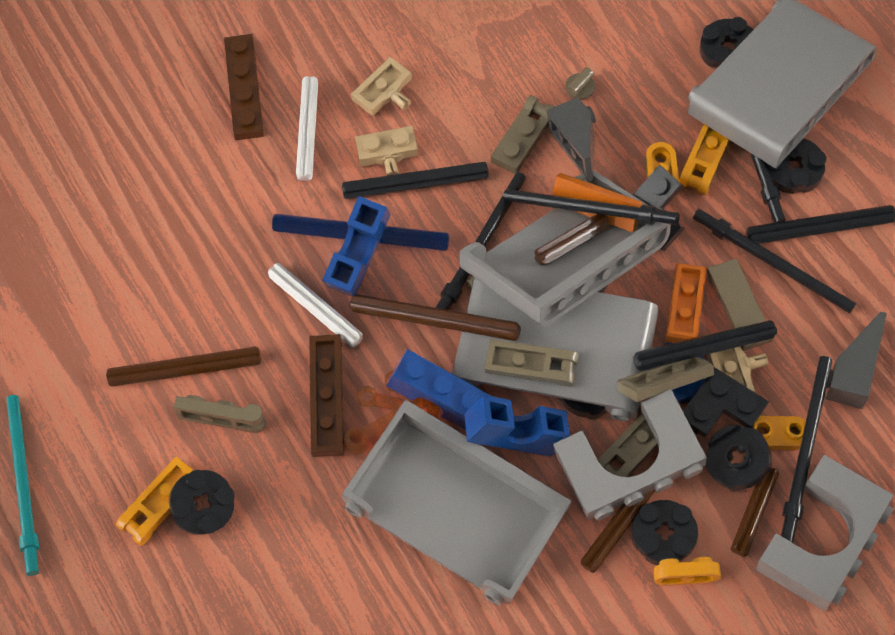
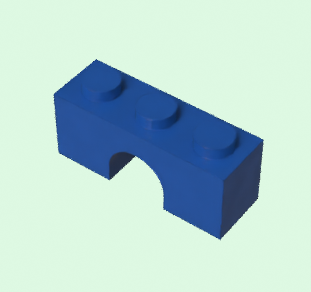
M358 196L347 222L348 232L340 251L338 253L334 252L322 281L327 287L349 296L357 294L391 216L386 206Z
M409 349L400 358L386 384L387 387L412 401L415 398L431 401L442 409L441 417L466 430L464 413L482 395L491 396Z
M482 395L464 413L467 442L551 457L555 454L553 444L570 436L567 411L538 406L529 414L513 416L511 400Z

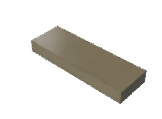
M737 259L708 267L707 274L733 329L765 321ZM772 339L744 345L741 348L745 351L772 342Z
M694 357L657 366L619 379L617 381V391L639 402L659 395L669 389L673 390L714 375V365L700 357Z

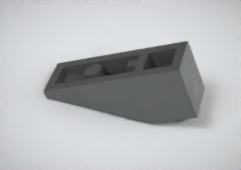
M578 97L546 111L550 133L589 182L593 180L594 174L593 123L596 122L591 107H586Z
M880 312L837 358L833 369H830L826 400L863 409L869 397L887 313Z

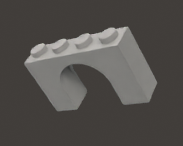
M671 389L641 402V411L659 447L656 461L642 474L633 477H621L605 470L598 462L583 430L553 444L554 452L588 520L594 517L597 521L612 515L614 513L613 508L624 503L626 507L632 506L643 500V494L655 490L656 493L664 491L673 485V480L681 476L688 479L703 471L702 467L706 465L707 457Z
M823 455L810 476L804 492L833 508L842 516L849 531L848 546L839 553L820 556L803 550L776 533L760 558L755 570L821 610L826 611L830 603L837 606L846 592L847 588L843 587L842 583L846 576L853 579L863 561L857 557L862 549L869 552L877 539L878 534L873 532L878 522L885 525L894 509L889 506L894 495Z

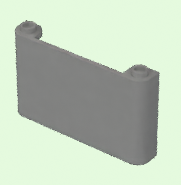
M777 0L772 11L700 86L696 85L691 90L688 96L690 101L688 114L772 167L777 168L874 60L877 47L797 0Z
M594 171L593 180L588 182L641 201L596 171ZM582 174L574 177L588 182ZM555 208L487 253L486 247L479 242L467 245L460 251V267L541 326H548L662 248L669 237L671 224L655 222L653 225L638 221L637 229L633 233L609 224L608 229L549 264L541 266L534 258L537 248L591 218L572 210Z
M474 278L466 313L517 322L521 326V332L518 340L515 341L461 332L452 370L453 375L476 388H480L481 384L601 405L605 406V410L611 413L610 417L615 420L629 421V418L637 419L641 401L636 402L618 392L617 381L645 371L636 369L633 363V356L638 351L652 348L658 318V306L646 300L596 292L552 324L541 326ZM490 339L577 352L579 354L578 363L574 365L572 373L575 375L574 385L572 387H565L556 383L485 373L484 368ZM552 361L551 369L560 371L561 363Z
M406 399L342 493V500L346 504L344 509L357 518H361V516L366 517L484 591V597L499 606L502 602L510 604L572 502L480 444L467 442L465 435Z

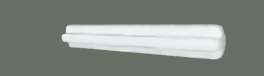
M306 76L302 79L296 175L299 181H310L313 177L318 79L314 76Z
M276 263L269 269L270 279L336 335L340 334L341 339L350 347L355 348L363 340L362 332L283 265Z

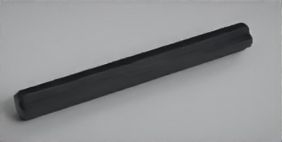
M478 162L343 182L342 191L344 199L358 198V196L366 197L483 180L488 178L489 173L486 162Z
M892 205L751 226L747 228L746 235L747 238L759 244L893 223L895 221V208Z
M768 320L646 349L635 353L633 363L636 369L641 371L773 339L777 334V328L773 321Z

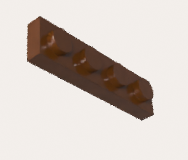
M253 35L224 37L235 140L264 137Z
M341 335L309 336L312 457L344 455Z

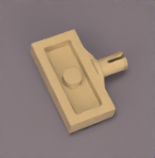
M390 57L351 93V99L372 116L391 101L402 108V110H406L410 106L411 100L401 94L400 91L412 80V73Z
M412 126L355 137L361 167L373 164L385 165L387 176L392 175L391 169L394 175L399 174L396 162L404 158L418 156V148Z
M740 347L707 354L709 362L715 368L755 392L750 377L751 369L768 366V358H766L767 355L765 353L747 357Z

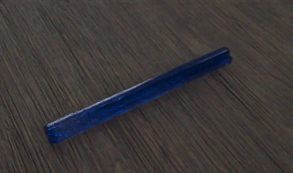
M274 214L272 218V229L276 232L345 239L348 232L346 221ZM386 226L379 243L445 251L448 249L450 238L449 234L444 232Z

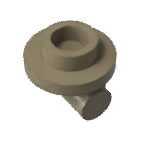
M585 67L581 73L574 74L568 78L566 92L571 98L579 97L580 100H585L592 96L595 90V83L592 79L594 76L593 71Z

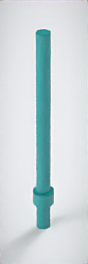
M10 395L6 397L21 526L19 547L20 551L24 553L26 575L34 576L39 574L37 550L40 549L39 537L34 531L19 396Z

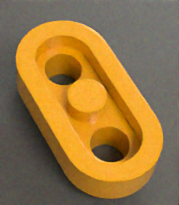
M656 142L650 145L645 158L647 178L661 165L679 181L675 149L666 142ZM660 158L663 159L665 162L659 163L656 161V159Z
M760 416L752 428L757 430L759 427H764L767 429L768 433L762 435L767 441L770 450L794 451L800 450L806 421L797 416ZM795 427L799 429L800 434H792L789 429Z
M698 557L693 559L692 562L679 563L678 559H664L659 562L658 566L653 568L654 582L658 585L703 584L721 579L720 564L713 562L711 557Z

